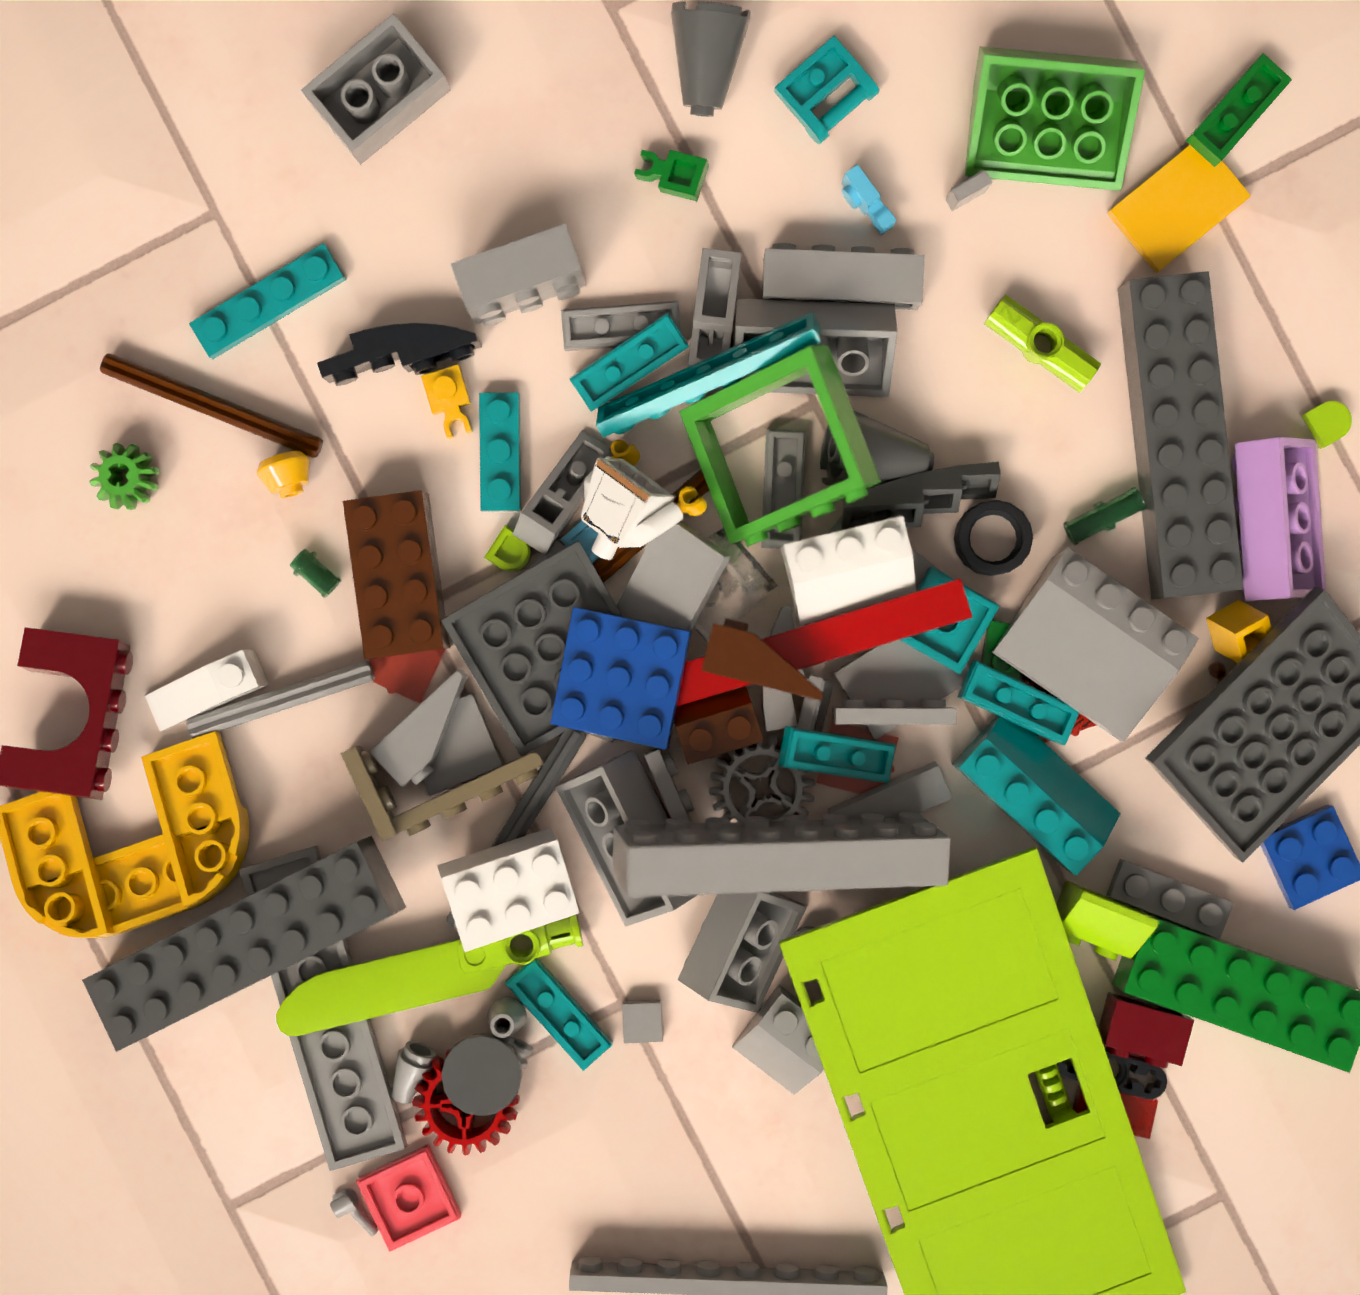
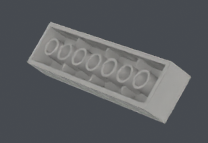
M916 812L899 813V818H885L884 815L878 813L861 814V819H847L844 815L826 814L823 815L822 820H808L805 816L788 815L784 817V821H769L766 817L749 816L745 818V822H730L727 818L710 817L705 819V823L691 824L687 819L671 818L667 819L665 824L650 825V822L646 820L632 819L627 820L625 825L613 826L612 873L627 897L948 885L950 837L940 831L935 824L924 819L922 814Z

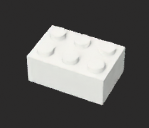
M551 828L437 865L464 952L580 913L558 840Z

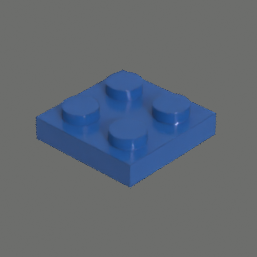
M1323 806L1278 827L1261 844V848L1288 907L1293 910L1360 881V863L1334 806Z

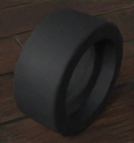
M1000 500L981 502L966 511L957 523L954 534L956 553L963 564L975 573L987 576L1009 573L1022 565L1030 553L1033 541L1031 523L1024 512L1012 503ZM984 516H1001L1008 520L1015 529V547L1009 556L1000 561L984 560L976 555L971 547V530L975 523Z

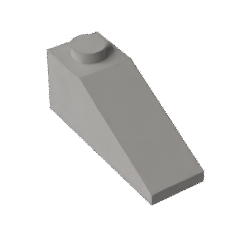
M582 430L522 510L513 535L546 556L584 501L585 477L594 469L598 458L611 457L613 455L611 449Z
M457 670L370 751V754L401 787L408 785L411 781L417 786L434 771L430 764L438 757L468 677L463 670Z

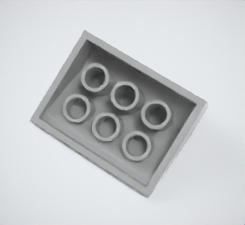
M1066 548L1051 559L992 653L1113 737L1124 742L1180 671L1199 638L1080 555Z

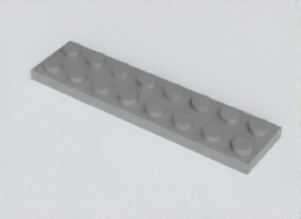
M318 845L239 869L247 897L321 860ZM346 939L271 975L279 1005L281 1006L283 1000L300 983L312 976L328 970L353 965ZM370 1019L300 1036H289L329 1171L406 1148L408 1145L395 1101L390 1095L391 1087Z

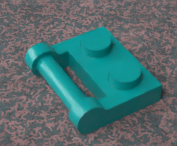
M835 35L774 88V93L805 127L814 142L819 145L829 137L828 132L863 101H870L880 93L874 80ZM850 78L855 83L856 88L818 120L811 111Z

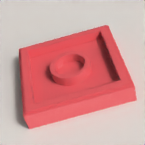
M429 1144L372 1170L356 1180L389 1252L460 1219L462 1216Z

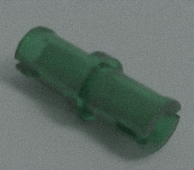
M1133 487L1131 490L1106 503L1103 501L1095 503L1093 505L1094 509L1069 522L1063 523V527L1070 541L1075 546L1104 529L1107 532L1115 529L1116 523L1139 511L1145 510L1146 504L1138 489Z

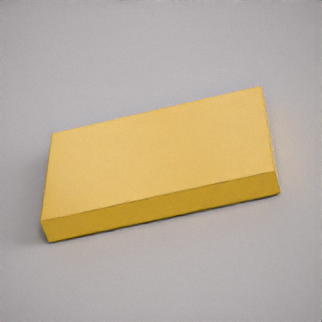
M1189 145L1114 206L1107 214L1157 274L1249 199L1251 195L1223 161L1214 167Z

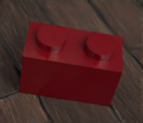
M1108 992L1098 1030L1103 1044L1107 1046L1106 1051L1108 1053L1123 1058H1129L1130 1053L1145 1056L1144 1062L1167 1068L1169 1063L1178 1066L1183 1065L1194 1020L1186 1014L1163 1006Z

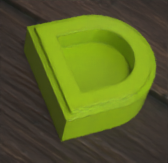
M1338 401L1324 402L1301 415L1320 449L1344 437L1352 424V416L1349 409Z
M505 525L484 558L505 571L516 572L527 566L531 559L532 550L531 546L513 535V529Z

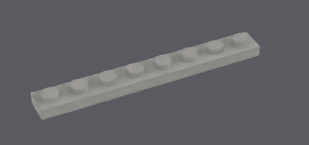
M583 1257L579 1261H572L569 1275V1291L676 1295H887L888 1290L884 1273L868 1266L856 1267L854 1271H842L831 1265H819L814 1270L799 1269L798 1266L787 1263L778 1264L775 1268H760L758 1264L752 1262H741L736 1267L720 1266L715 1261H701L697 1265H681L677 1260L665 1259L658 1261V1264H645L635 1258H623L616 1263L602 1262V1259L598 1257Z

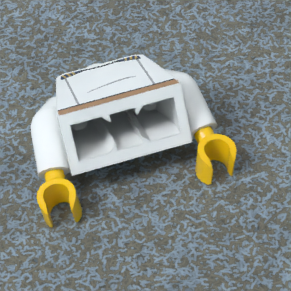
M622 439L615 440L612 443L611 453L613 455L611 457L598 458L594 469L584 479L582 521L598 532L591 548L592 552L608 560L613 559L618 547L644 546L683 520L685 512L691 516H698L704 513L707 508V502L704 497H700L694 503L689 504L690 500L698 495V492L693 487L683 488L679 493V502L677 504L673 503L675 496L634 467L640 459V451L634 444L628 446Z

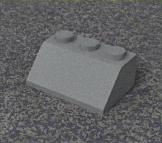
M777 892L717 894L677 980L707 1001L758 1013L783 959L778 941L794 936L807 907Z

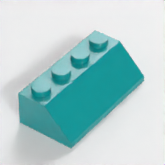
M996 716L952 763L957 770L1064 869L1075 876L1104 847L1121 814L1036 734L999 716Z

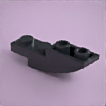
M423 323L393 324L349 334L354 350L317 362V365L324 380L328 383L335 382L336 386H342L358 379L357 374L372 369L373 373L389 370L395 367L394 361L399 359L402 367L408 373L414 371L415 375L425 374L437 369V363L451 358L453 362L468 359L475 355V349L482 346L475 333L456 327Z

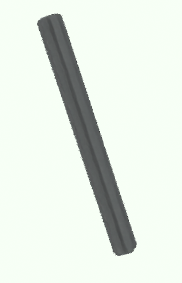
M568 729L560 735L543 762L544 765L538 770L539 775L533 778L491 847L524 837L585 741L586 734L583 731ZM450 911L447 916V922L457 929L452 911Z

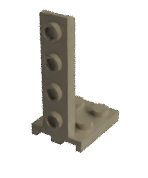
M355 746L340 753L381 841L391 838L404 830H407L409 836L414 835L431 826L429 818L442 812L446 819L467 809L465 801L478 795L482 802L503 792L501 784L514 778L518 785L538 776L539 773L536 768L544 765L537 753H528L394 816L391 810L397 807L388 786L386 785L381 788L374 775L380 771L376 759L370 754L371 750L363 751L361 746Z

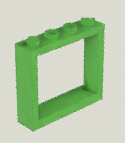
M828 345L809 346L679 411L730 544L745 541L747 547L766 541L769 539L767 532L778 528L779 533L796 528L802 525L800 518L810 513L813 518L828 514L836 510L833 503L844 498L846 503L860 500L864 496L869 495L867 488L881 482ZM809 373L849 479L749 523L711 421Z

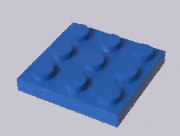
M573 607L550 724L664 750L668 749L692 631L586 608Z

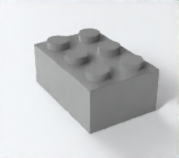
M393 13L302 88L301 91L315 111L361 165L450 92L451 89L442 71Z
M566 223L450 263L466 310L475 324L483 322L484 326L500 323L506 319L505 314L519 309L521 313L537 310L543 306L542 301L556 296L558 300L572 298L580 293L579 288L586 286Z

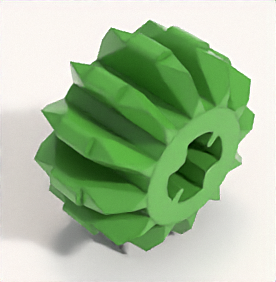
M115 443L112 447V454L105 450L99 451V456L103 463L101 465L97 463L90 465L93 471L99 472L98 477H94L89 481L91 486L101 487L96 497L101 501L109 500L110 507L114 509H120L124 504L126 509L135 510L137 500L146 504L150 502V497L146 490H158L159 488L157 483L150 481V477L160 473L159 468L149 466L153 456L147 452L140 454V447L134 444H130L125 449L122 444ZM123 470L128 471L126 473V478L129 480L127 484L121 483L124 479L121 474Z

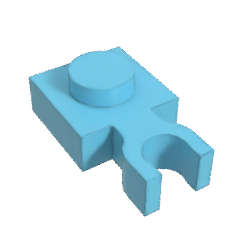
M857 164L845 173L841 183L844 188L841 192L853 209L859 207L864 215L867 214L873 225L882 236L894 227V223L897 220L880 200L881 195Z

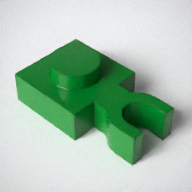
M670 150L665 161L659 159L653 152L641 151L640 155L643 161L652 162L653 166L647 171L635 169L634 174L637 180L645 182L660 180L658 188L661 193L698 201L709 168L707 159Z

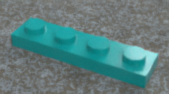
M323 243L190 322L189 325L208 357L215 359L346 281V278L329 249Z

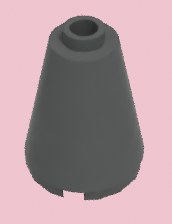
M686 1L672 4L671 18L683 106L691 108L690 115L714 117V110H721L723 108L750 22V10L742 12V7L703 1H698L695 10H687Z
M854 411L881 480L876 485L933 469L934 454L930 452L928 444ZM828 425L821 449L820 469L827 470L828 478H821L822 483L827 486H833L849 479V476Z

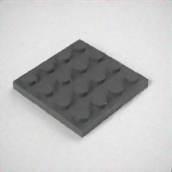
M579 540L440 620L521 756L570 729L550 723L573 607L622 616Z

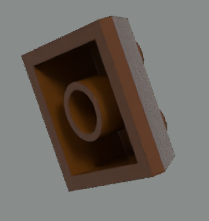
M746 686L676 708L674 723L687 765L764 741Z

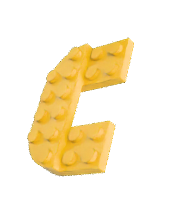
M213 731L141 756L162 835L96 858L92 856L77 797L38 792L1 805L0 839L14 891L25 911L36 922L59 932L58 934L76 938H105L196 908L220 894L234 879L243 863L248 848L250 831L247 808L241 806L221 733Z

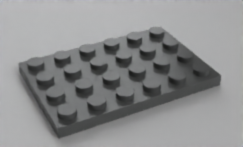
M1315 586L1145 757L1150 765L1223 846L1240 862L1243 863L1360 745V633L1324 589Z

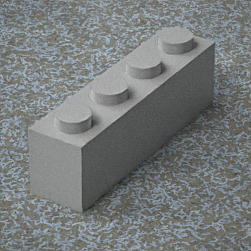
M776 243L772 245V249L765 248L762 299L895 304V309L918 310L922 304L924 255L914 254L913 249L894 248L891 249L890 253H875V248L856 246L851 248V252L835 251L836 247L832 245H814L812 250H796V245L791 243Z

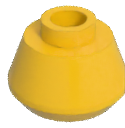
M301 451L281 453L261 461L256 473L271 493H279L281 498L293 497L303 493L302 486L309 482L310 459Z

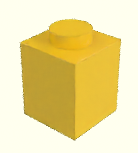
M1240 600L1206 617L1214 650L1238 664L1272 630L1267 614Z

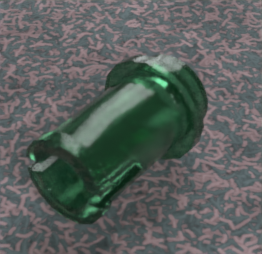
M304 549L290 564V567L294 569L293 575L296 577L300 575L323 598H326L342 580L339 577L337 578L316 558L317 553L315 551L310 553L307 549Z

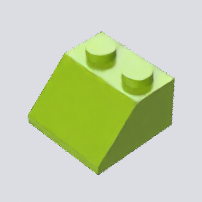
M1067 880L1056 904L1069 943L1080 946L1081 941L1084 940L1096 945L1094 952L1115 961L1118 954L1131 959L1156 930L1159 923L1158 920L1135 907Z

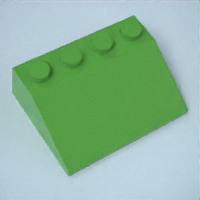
M979 46L972 94L965 176L971 177L982 170H986L991 179L1121 191L1145 69L1138 61Z

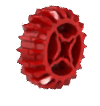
M452 1048L447 1050L446 1057L452 1050ZM438 1055L435 1056L432 1060L434 1069L431 1072L423 1073L422 1077L425 1081L417 1084L414 1088L422 1095L415 1096L412 1100L413 1106L423 1108L416 1113L415 1121L428 1122L422 1129L423 1135H429L434 1131L437 1134L433 1141L434 1147H438L442 1140L449 1142L447 1147L449 1154L454 1152L457 1145H462V1153L465 1156L470 1154L472 1144L475 1145L480 1153L486 1150V1140L494 1146L499 1144V1133L508 1134L511 1129L508 1121L516 1120L518 1111L511 1106L519 1103L520 1096L516 1094L510 1105L496 1113L489 1122L473 1128L475 1115L465 1113L453 1105L445 1092L444 1094H436L437 1084L442 1080L441 1074L444 1059ZM440 1111L453 1114L457 1119L458 1126L448 1122Z

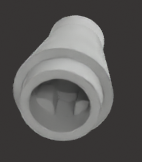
M501 997L495 1000L489 1007L488 1022L495 1036L500 1038L508 1037L518 1033L525 1025L527 1018L526 1010L523 1004L516 998ZM499 1018H506L510 1022L509 1025L501 1024V1019Z
M409 1041L405 1044L404 1048L398 1051L393 1087L390 1092L392 1099L403 1104L412 1102L417 1092L414 1088L417 1084L425 1081L422 1074L431 1072L433 1069L432 1060L435 1057V1052L431 1047L421 1042Z

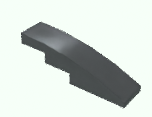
M999 462L957 465L931 470L873 487L867 490L869 495L864 496L860 500L852 503H846V500H843L842 530L903 516L906 528L921 527L923 514L958 513L960 501L963 499L996 498L1001 476Z

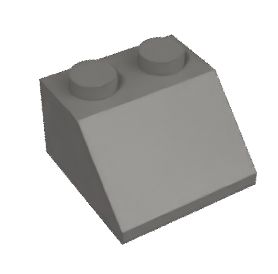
M779 984L734 1042L732 1048L795 1095L819 1076L824 1069L799 999Z

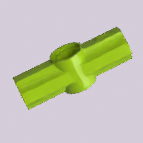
M1006 294L984 322V325L1022 351L1027 361L1033 364H1040L1078 393L1091 381L1101 366L1099 361L1065 338L1058 326L1043 322ZM1035 335H1043L1049 339L1051 349L1048 353L1037 350L1034 345Z

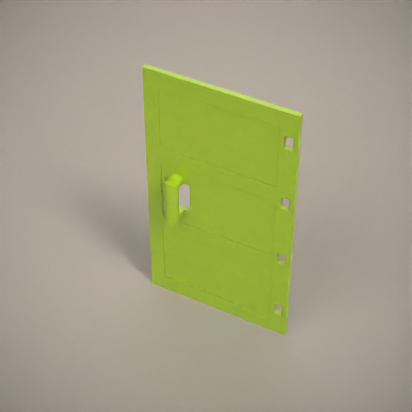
M1036 847L948 878V885L926 886L778 941L904 1295H1180L1187 1292ZM817 979L824 998L816 1000L811 1004L804 982ZM1070 1058L1088 1110L1076 1113L1071 1107L1057 1063ZM1035 1072L1052 1122L1051 1124L1044 1125L1027 1074ZM858 1093L864 1111L851 1117L845 1096ZM898 1206L903 1224L891 1229L884 1209Z

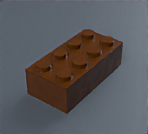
M423 490L343 501L364 659H376L450 648L448 632L440 621L446 615L429 494Z

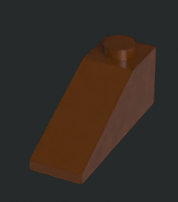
M725 618L724 625L713 623L701 671L823 701L825 693L757 634L747 632L748 623Z

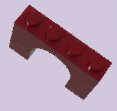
M24 627L17 666L30 672L73 677L81 684L87 694L89 717L84 730L77 739L60 749L45 751L2 745L0 752V786L96 800L103 799V794L109 790L112 780V771L108 768L111 753L116 751L119 742V731L115 729L118 713L121 714L126 703V692L123 690L125 675H129L133 665V654L130 651V645L117 639Z

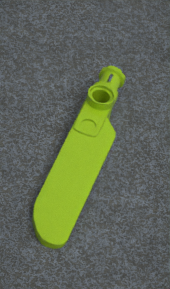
M577 914L464 952L461 939H456L318 973L300 983L283 1000L276 1013L278 1028L287 1036H300L485 991L492 987L506 965L513 963L526 965L535 958L551 955L553 949L573 944L577 947L584 946ZM524 934L532 939L533 946L526 951H519L512 946L511 940L517 935Z

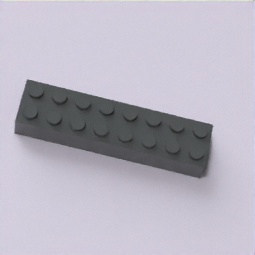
M1209 271L1128 280L1117 290L1151 600L1244 590Z
M370 836L94 973L82 981L117 1052L405 909L406 905L373 837Z

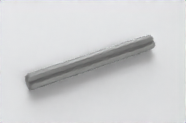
M362 661L189 718L186 721V726L191 738H196L213 731L219 732L371 682L375 679V673L370 661Z

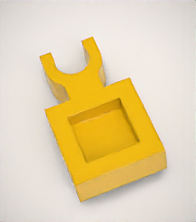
M455 365L422 375L421 379L432 414H445L443 427L446 438H454L451 426L455 421H462L466 433H472L470 421L461 411V407L471 405V401L460 366Z

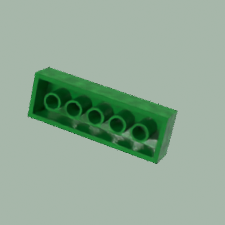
M1146 913L1158 920L1159 923L1156 930L1131 959L1124 956L1121 957L1112 982L1121 991L1350 1073L1360 1046V989Z

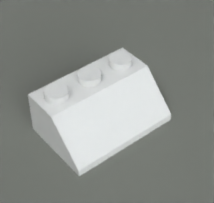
M903 516L784 544L781 547L799 625L832 618L916 592L913 555Z

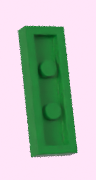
M1263 53L1185 141L1214 167L1217 166L1292 79Z

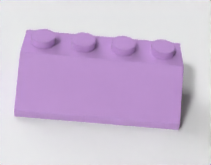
M1275 437L1234 443L1235 454L1232 459V466L1237 475L1238 493L1235 497V507L1240 519L1238 542L1239 550L1242 553V579L1245 601L1305 597L1315 586L1326 591L1316 440Z

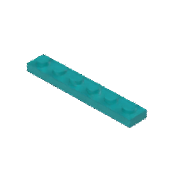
M811 312L598 407L596 427L603 438L613 433L617 435L623 434L631 430L640 421L647 418H660L667 414L672 407L684 402L687 404L694 403L702 399L707 392L720 386L727 388L739 382L745 375L757 370L761 371L809 346H816V344L821 343L820 325L814 313Z

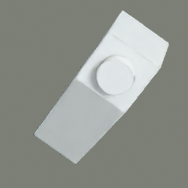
M242 649L205 665L145 695L159 730L164 731L187 721L189 718L204 714L269 686V682L255 650Z

